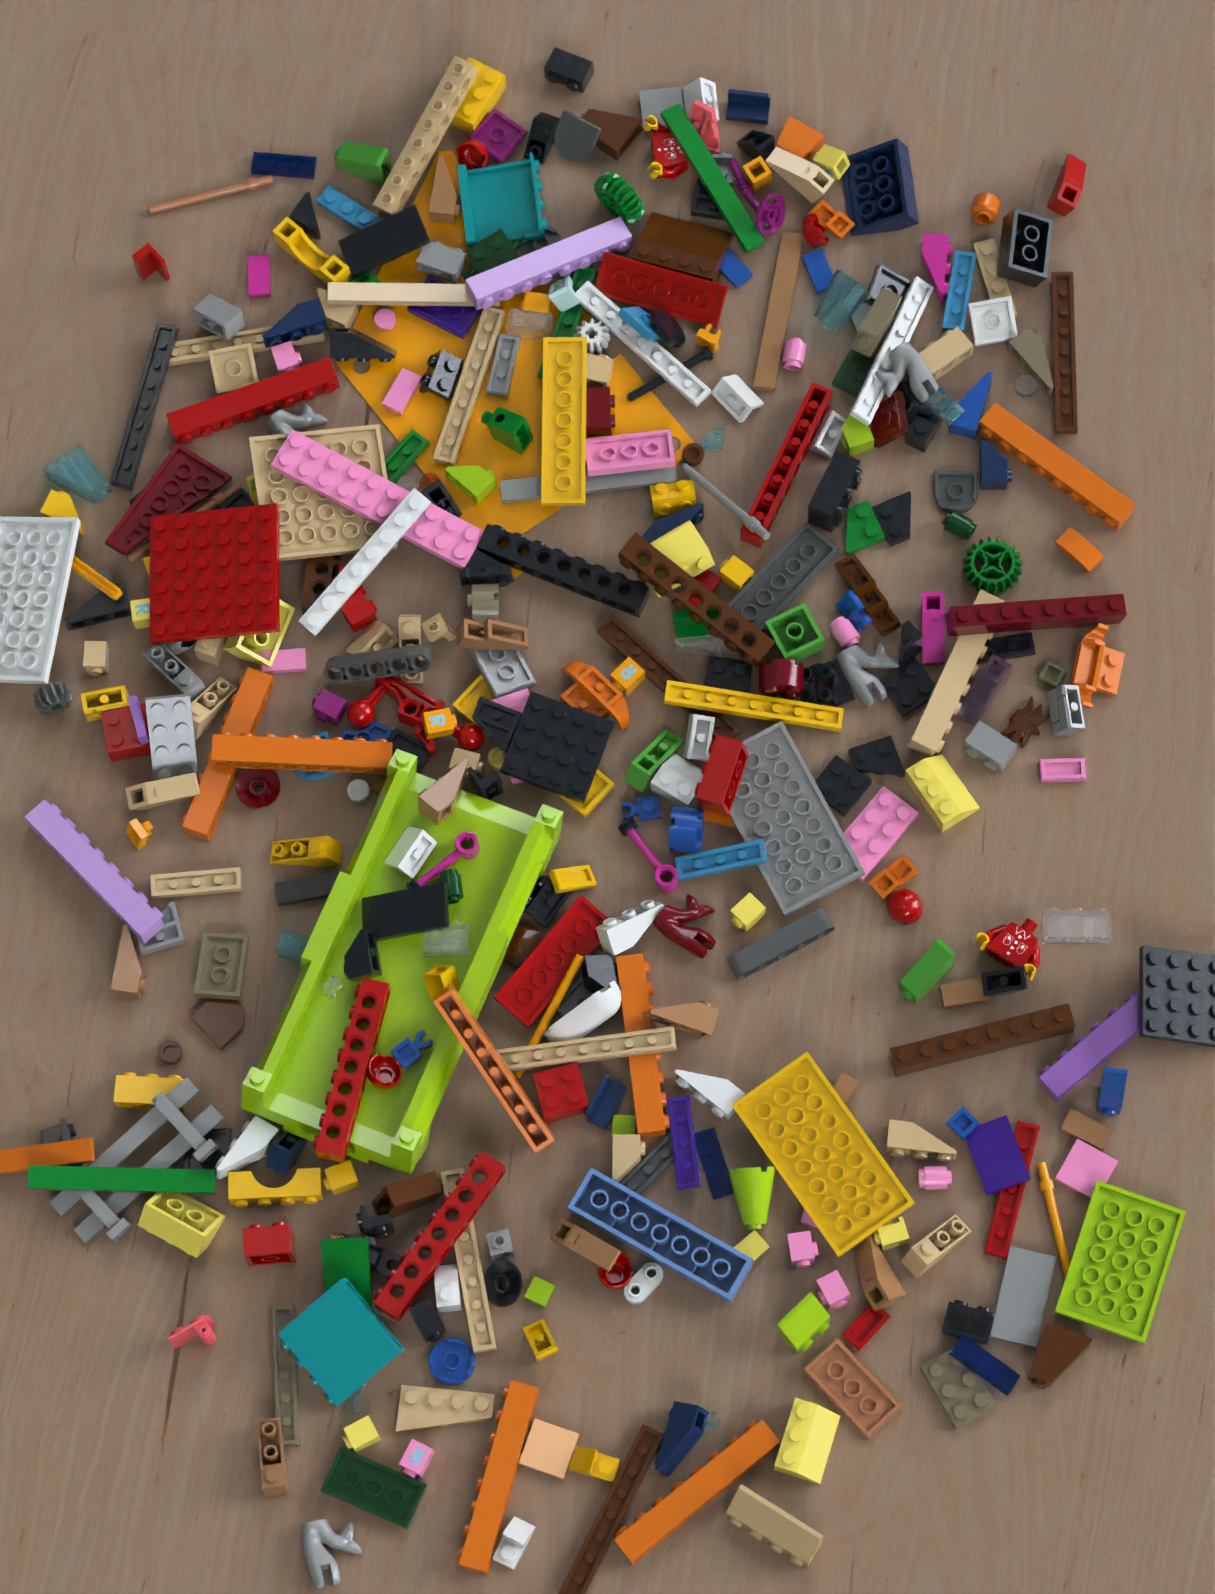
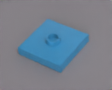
M642 307L621 308L618 316L646 340L661 339L656 334L658 328L656 325L653 326L651 324V315Z

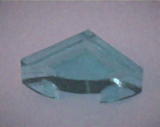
M717 428L706 434L701 447L705 450L723 451L725 428Z

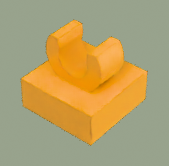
M708 324L705 330L700 328L697 332L696 344L701 347L708 346L710 351L715 354L719 348L721 330L719 329L716 334H711L709 332L712 329V325Z
M137 818L128 823L126 834L139 850L146 846L148 836L152 834L150 830L154 827L149 821L140 824Z

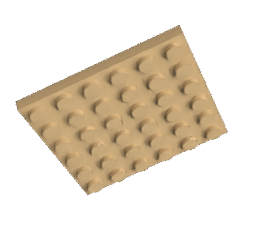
M379 424L298 432L388 480ZM289 433L249 437L258 505L274 503L279 505V561L358 553L380 528L379 525L270 468L272 461ZM396 543L392 549H397L398 544Z

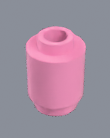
M792 337L790 340L785 341L782 363L786 370L800 371L801 366L804 365L807 345L801 338Z
M841 616L829 625L831 634L842 649L859 644L858 640L861 636L849 619Z
M946 1166L924 1167V1169H918L919 1188H925V1190L947 1189L948 1184H952L951 1170H947Z

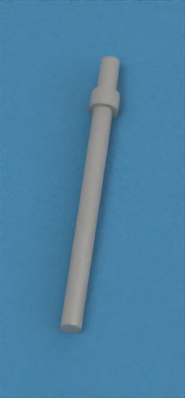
M685 463L682 465L681 470L743 521L747 529L751 532H756L764 540L770 537V533L761 526L759 520L753 516L750 517L689 464Z

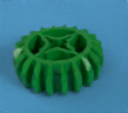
M606 172L595 182L594 192L600 203L603 204L605 209L614 218L621 216L625 225L636 223L645 213L642 200L638 197L634 188L623 178H620L618 174Z
M990 536L986 543L983 539L979 540V545L973 543L971 545L972 550L968 549L966 551L967 557L963 558L965 565L962 568L963 572H966L965 579L970 580V587L977 585V592L980 589H985L988 593L993 591L995 596L998 590L1004 594L1006 587L1012 589L1014 586L1013 582L1017 583L1019 581L1018 575L1022 574V569L1020 568L1022 560H1019L1020 553L1015 552L1016 547L1014 545L1008 547V540L1004 541L1003 544L1000 543L999 537L996 539V542H993ZM978 558L981 560V564L983 565L979 573L977 572L974 565L975 561ZM1005 560L1009 562L1011 568L1007 574L1002 567Z

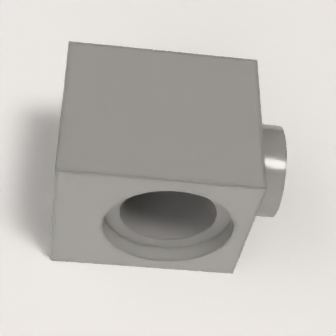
M508 1228L485 1234L492 1262L515 1257Z

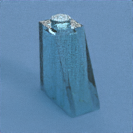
M837 269L814 314L820 321L818 325L826 332L832 330L837 334L870 293L855 280Z
M80 445L43 469L49 481L93 504L104 500L112 492L106 479Z

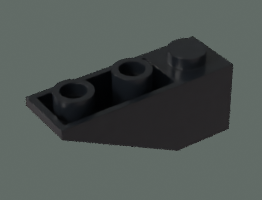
M332 328L329 333L330 358H336L338 362H345L349 359H357L359 362H367L370 359L390 362L397 355V351L354 328Z

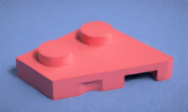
M696 100L693 102L688 118L710 154L721 152L715 109Z

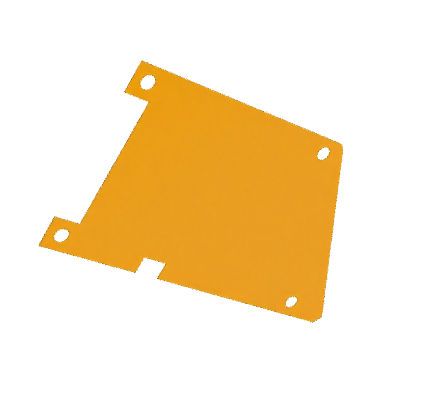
M438 151L412 206L415 205L431 242L438 241L446 247H456L466 253L465 250L468 249V245L466 243L462 203L459 201L460 187L457 165L461 164L457 162V157L452 151ZM438 155H443L457 194L458 204H461V215L456 217L455 224L430 222L428 210ZM422 247L382 265L377 279L383 283H424L428 274L419 272L416 264ZM466 254L467 264H466V266H465L463 272H465L466 270H468V269H470V268L472 267V266H471V261H470V259H469V257H468L467 254ZM462 275L458 284H466ZM437 278V279H439V280H441V281H443V282H445V283H447V284H455V283H452V282H449V281H446V280ZM555 278L548 284L533 287L529 292L548 294L550 285L559 279ZM523 292L514 295L509 300L500 301V307H493L504 310L506 314L499 334L521 337V343L508 398L486 395L498 342L497 339L455 466L479 465L484 470L489 469L494 474L496 488L479 505L447 479L445 469L449 465L434 462L433 456L482 311L463 340L408 312L407 308L409 305H388L386 308L391 309L395 313L396 325L389 331H382L376 327L374 316L383 307L379 305H363L352 328L397 351V355L390 362L370 359L368 361L370 368L365 373L354 371L353 364L357 359H349L345 362L337 361V365L399 443L412 429L429 441L430 445L416 459L415 463L431 483L438 479L441 480L462 512L459 518L483 531L487 524L492 526L496 524L502 526L510 533L514 534V532L523 535L563 507L542 506L541 499L503 504L500 484L501 480L541 476L543 379L538 378V372L543 361V338L552 336L560 314V310L552 302L549 323L523 320V313L519 311L520 300L525 298V293ZM584 311L579 326H582L583 320L590 323L591 317L586 311ZM440 350H444L464 361L449 400L446 401L429 391L424 394L421 393V384H419L402 415L382 406L383 400L402 368L422 377L427 372L429 357ZM620 353L613 358L614 370L609 384L610 395H615V408H611V415H615L616 428H611L612 436L671 429L672 437L679 439L681 443L679 450L674 452L676 465L683 460L682 452L684 447L695 442L652 391L634 401H628L626 396L646 383ZM498 407H501L526 418L533 435V440L522 455L491 436L488 426L481 422V417L485 411L494 413ZM589 436V437H586V439H588V438H596V437H605V436ZM502 542L498 546L501 548H505L509 544L506 542ZM522 550L523 556L529 553L527 550ZM511 568L513 579L523 573Z

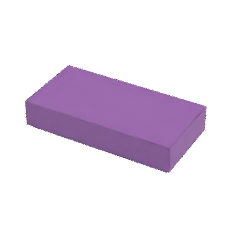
M137 696L127 697L138 739L141 745L149 743V737Z

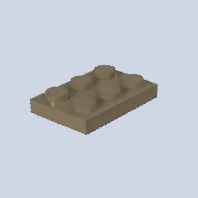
M203 932L194 988L195 997L240 1000L249 943L248 935Z
M962 1344L920 1366L922 1373L956 1430L997 1407L995 1400Z

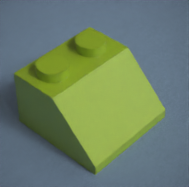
M810 1292L777 1324V1335L796 1353L801 1349L806 1351L814 1342L812 1338L817 1333L822 1335L830 1327V1315Z

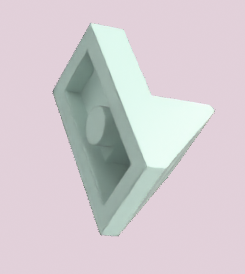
M570 275L552 283L548 293L549 299L561 312L580 303L572 288L573 281Z

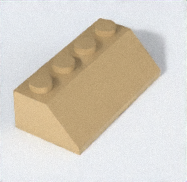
M742 1484L726 1511L729 1523L737 1528L743 1526L750 1530L748 1534L758 1541L764 1539L769 1542V1548L779 1554L782 1551L790 1556L789 1560L800 1567L803 1564L807 1567L809 1566L823 1543L822 1534Z

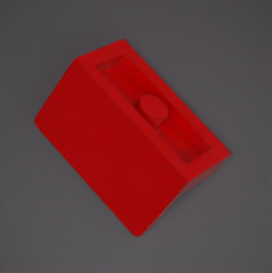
M149 243L132 255L137 273L143 281L156 270L166 281L170 279L165 260Z

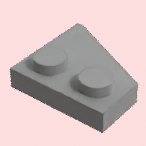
M174 901L170 902L168 908L162 912L163 917L161 919L165 926L145 944L137 937L142 956L186 943Z

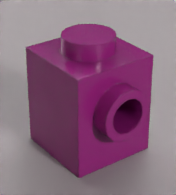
M324 688L320 694H316L312 701L315 717L323 723L328 721L338 726L348 709L345 699Z

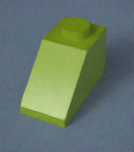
M849 415L842 428V438H839L842 450H847L849 456H854L874 449V438L869 426L864 425Z
M479 465L449 466L445 469L447 479L477 505L496 488L494 474L489 469L484 470Z

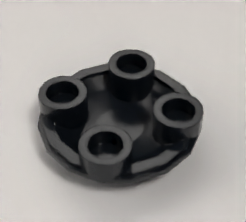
M822 663L811 665L809 668L805 667L803 692L800 693L801 701L826 705L831 701L838 687L837 674L834 669Z

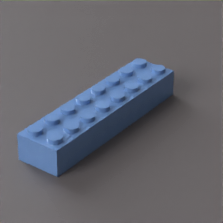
M590 1168L568 1206L569 1213L729 1304L732 1303L754 1265L753 1259L593 1168Z

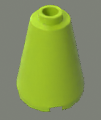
M761 1167L729 1169V1178L743 1225H748V1230L762 1229V1224H767L775 1175L774 1167L763 1169Z

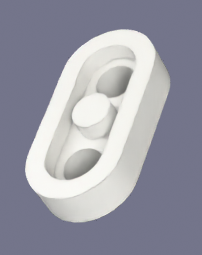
M654 1262L646 1263L630 1279L628 1285L624 1287V1295L628 1302L632 1304L642 1303L659 1286L663 1280L661 1266ZM653 1270L656 1272V1275L649 1277L647 1275L648 1271ZM638 1287L640 1292L633 1294L631 1292L632 1288Z

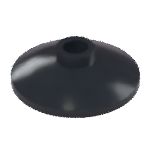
M498 1260L492 1263L486 1270L484 1281L488 1300L498 1307H507L514 1304L522 1291V1276L518 1267L511 1261Z

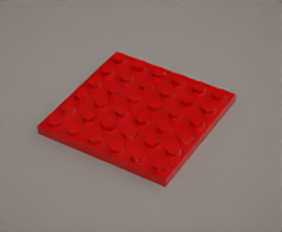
M277 503L150 517L149 642L152 645L280 632L279 505Z

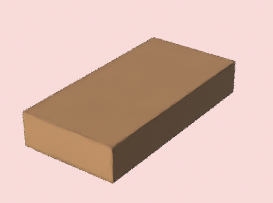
M981 978L940 985L944 1009L989 1001V996H984Z
M1070 1109L1060 1131L1076 1139L1078 1138L1103 1151L1113 1130L1073 1109Z

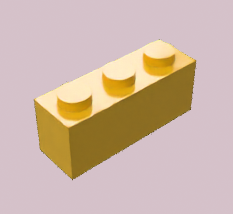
M124 1072L123 1075H116L113 1102L116 1107L152 1109L155 1106L152 1099L157 1094L163 1092L167 1096L184 1079L178 1075H169L168 1078H161L157 1074L137 1076L135 1073ZM185 1105L179 1110L185 1111Z

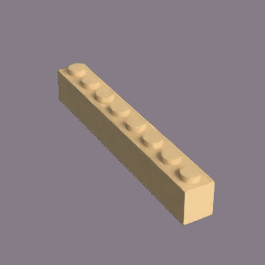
M980 589L972 605L1002 603L1004 600ZM994 633L957 636L906 747L927 757H932L935 752L939 753L945 742L941 739L944 733H949L953 725L950 719L953 714L957 715L962 705L959 702L961 695L965 697L970 688V684L967 682L970 677L974 678L979 668L976 662L978 658L982 659L988 647L984 645L987 639H992Z

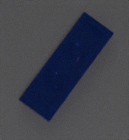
M254 152L251 173L315 179L317 157Z
M714 1127L696 1132V1149L713 1200L734 1194L729 1171Z
M964 1334L959 1337L949 1353L1006 1396L1010 1394L1021 1376Z

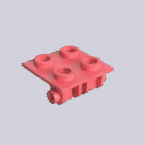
M209 1314L206 1316L200 1315L191 1321V1325L175 1329L171 1332V1336L167 1338L174 1349L197 1336L201 1338L204 1344L212 1345L216 1341V1335L212 1327L216 1325Z

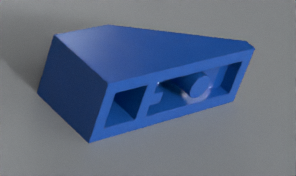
M988 372L959 401L955 411L950 412L947 424L951 425V434L971 439L976 438L979 421L982 417L992 383V372Z
M1104 1067L1098 1089L1097 1112H1102V1115L1109 1117L1120 1114L1128 1070Z

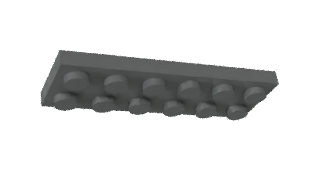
M805 522L728 605L764 632L765 621L781 614L839 553V548L809 523ZM728 625V626H730L734 631H736V629H735V627H734L733 625ZM745 638L751 645L753 644L751 639Z

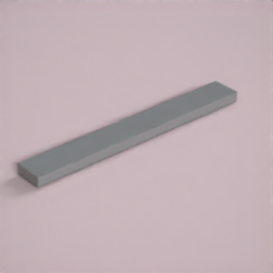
M675 467L588 477V471H586V494L643 488L658 483L676 482ZM541 476L500 481L503 504L541 499Z

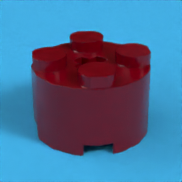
M773 659L772 664H766L765 661L759 663V691L762 695L770 697L784 695L785 699H797L798 694L803 692L804 665L802 662L796 665L793 659Z

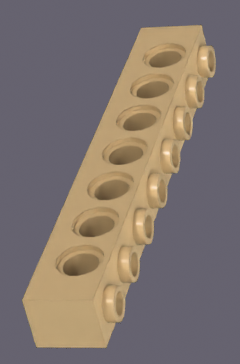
M454 56L373 203L379 212L391 216L402 211L478 74L477 69L472 63Z

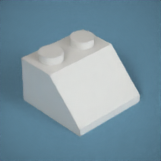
M674 754L662 764L651 780V791L675 806L694 807L698 801L695 796V788L698 782L701 783L703 777L702 769Z

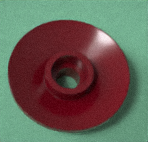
M247 768L240 774L236 782L238 798L244 805L254 809L265 808L271 805L278 798L281 789L279 777L272 769ZM257 787L263 788L262 792H255Z

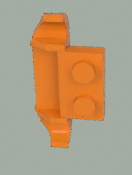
M1098 623L1090 629L1077 644L1069 685L1079 686L1082 706L1087 708H1093L1091 695L1096 691L1112 697L1117 694L1125 654L1105 647L1106 642H1103V637L1108 631L1109 626Z
M572 661L561 669V672L568 674L574 683L560 695V700L563 703L602 718L605 716L613 717L621 730L630 724L629 711L623 694L597 668L584 662Z

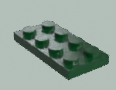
M340 1446L323 1483L321 1492L408 1529L427 1484Z

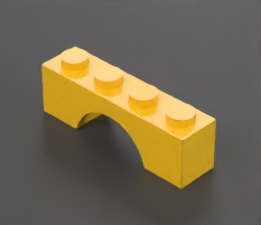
M286 217L272 231L275 243L326 285H328V282H349L352 279L350 269L334 254L330 256L322 252L311 242L303 229L290 218Z
M321 1168L297 1169L292 1180L278 1188H268L256 1181L251 1171L228 1172V1200L231 1205L238 1208L248 1207V1204L257 1203L258 1206H270L274 1202H281V1205H293L295 1201H304L305 1204H316L318 1200H323V1172Z

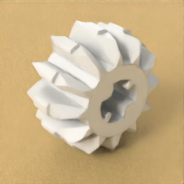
M593 318L590 320V323L583 320L582 326L576 327L577 333H574L573 337H587V351L590 354H594L595 351L601 354L602 349L608 348L607 342L610 341L609 329L607 326H603L601 320L596 324Z

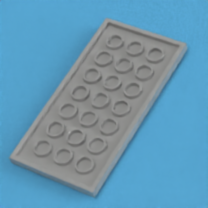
M780 721L744 740L743 743L749 756L730 815L745 842L759 839L764 840L768 863L759 864L758 867L786 917L865 875V872L783 722Z

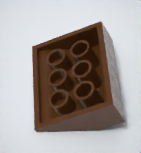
M652 212L637 239L631 259L718 282L721 267L734 234Z

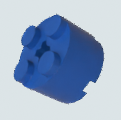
M672 806L670 818L673 819L669 827V851L701 852L704 836L702 824L704 822L705 809Z

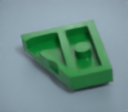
M868 500L848 508L846 556L886 541L884 532Z

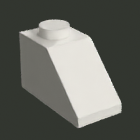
M441 1265L434 1273L438 1312L462 1310L458 1265Z

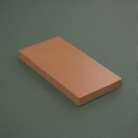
M838 1338L803 1369V1372L867 1440L902 1408V1405Z

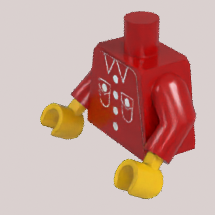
M649 115L644 119L648 123L643 128L645 131L653 129L651 139L654 162L648 167V170L653 171L650 177L652 179L675 180L685 171L689 170L688 160L668 127L658 123L655 116Z
M1026 918L1021 927L1014 922H1010L1008 925L1002 924L985 933L980 932L976 935L972 942L981 943L980 950L986 947L985 953L1007 968L1025 966L1026 974L1030 975V981L1033 980L1036 970L1040 965L1041 951L1037 945V937L1032 935L1037 928V924L1034 921Z

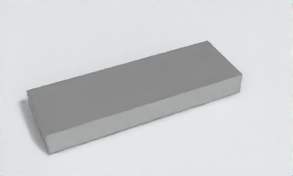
M499 334L486 395L508 398L521 337Z

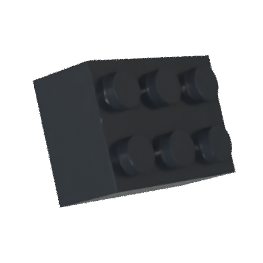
M1014 208L1003 217L997 267L998 277L1031 287H1036L1047 279L1053 228L1052 219Z
M836 450L808 505V523L832 533L835 526L839 527L843 519L841 514L844 508H849L853 498L851 494L853 490H858L862 478H860L862 474L860 460Z

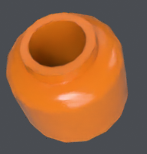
M984 192L976 195L971 207L972 218L981 225L993 223L999 214L1000 200L991 193Z

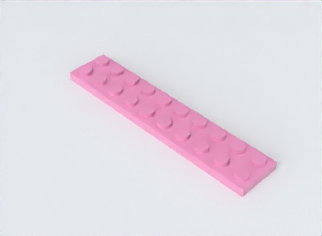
M293 429L270 467L379 526L387 520L410 493L406 489ZM431 503L402 538L463 569L477 549L478 542L484 531Z

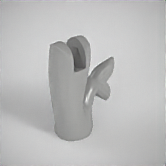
M908 342L896 346L889 353L892 365L891 373L875 372L878 380L885 384V393L888 398L898 387L904 376L905 369L908 370L910 389L918 401L921 403L927 401L929 398L928 393L933 397L940 393L939 386L925 361Z
M304 403L301 416L293 415L281 409L269 418L267 428L273 435L290 433L292 429L318 426L328 421L322 415L314 414L312 408Z
M879 642L872 656L865 653L858 645L851 646L837 655L838 663L846 680L867 707L874 705V700L870 693L871 690L880 702L887 697L882 683L875 676L861 668L880 667L889 669L899 667L894 659L886 656V649L881 642Z
M326 1519L301 1524L303 1550L316 1589L324 1588L322 1571L325 1570L328 1572L331 1586L339 1584V1567L323 1543L335 1549H342L349 1553L362 1555L360 1546L353 1540L354 1528L352 1523L349 1522L340 1535L333 1532Z

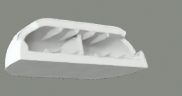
M610 982L603 989L598 990L551 1025L545 1031V1037L550 1042L580 1039L612 1017L618 1011L621 1004V992L616 982Z

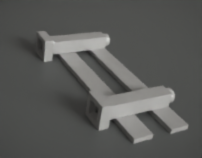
M186 1077L167 1096L163 1092L157 1094L152 1099L155 1106L89 1167H117L167 1120L180 1133L142 1168L169 1169L192 1147L196 1150L193 1153L194 1157L202 1163L219 1148L212 1139L206 1140L204 1136L224 1117L211 1104L190 1123L179 1109L200 1090ZM61 1191L49 1203L63 1216L79 1200L83 1199L93 1212L74 1231L87 1244L107 1226L109 1231L106 1234L111 1240L117 1241L133 1226L128 1219H120L117 1215L142 1192H114L104 1201L96 1191Z

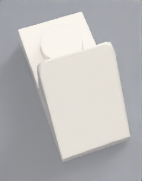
M514 1516L504 1530L503 1538L492 1559L515 1570L536 1527Z

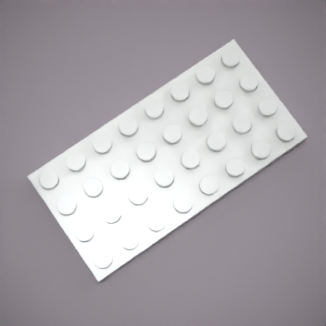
M0 516V683L48 684L81 523L78 518Z

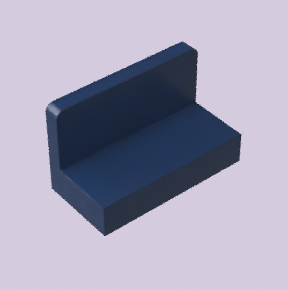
M729 89L726 120L768 125L771 94Z
M605 1074L585 1112L586 1121L607 1130L627 1088L610 1080V1076Z

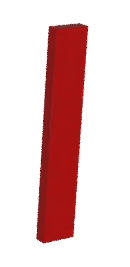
M1018 1120L1014 1136L1029 1173L1040 1126ZM1026 1182L999 1192L984 1254L1007 1259Z

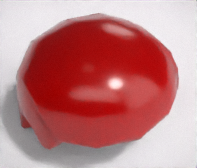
M477 140L464 141L455 150L458 154L457 162L461 165L465 164L467 170L483 168L488 162V151L484 144Z
M812 213L805 216L802 221L803 239L811 246L828 244L829 238L823 237L822 233L825 231V228L819 225L817 215Z
M896 890L887 900V911L893 920L909 925L917 922L922 916L923 905L919 896L912 890Z
M380 1053L370 1059L367 1068L369 1081L373 1086L380 1089H391L397 1086L403 1073L400 1063L393 1059L392 1055L381 1056Z
M621 1252L610 1271L598 1266L597 1272L601 1283L606 1288L613 1290L621 1289L628 1285L633 1269L630 1258Z

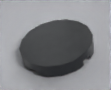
M657 309L650 316L651 324L653 326L656 325L658 328L656 334L670 347H681L686 339L678 322L662 309Z

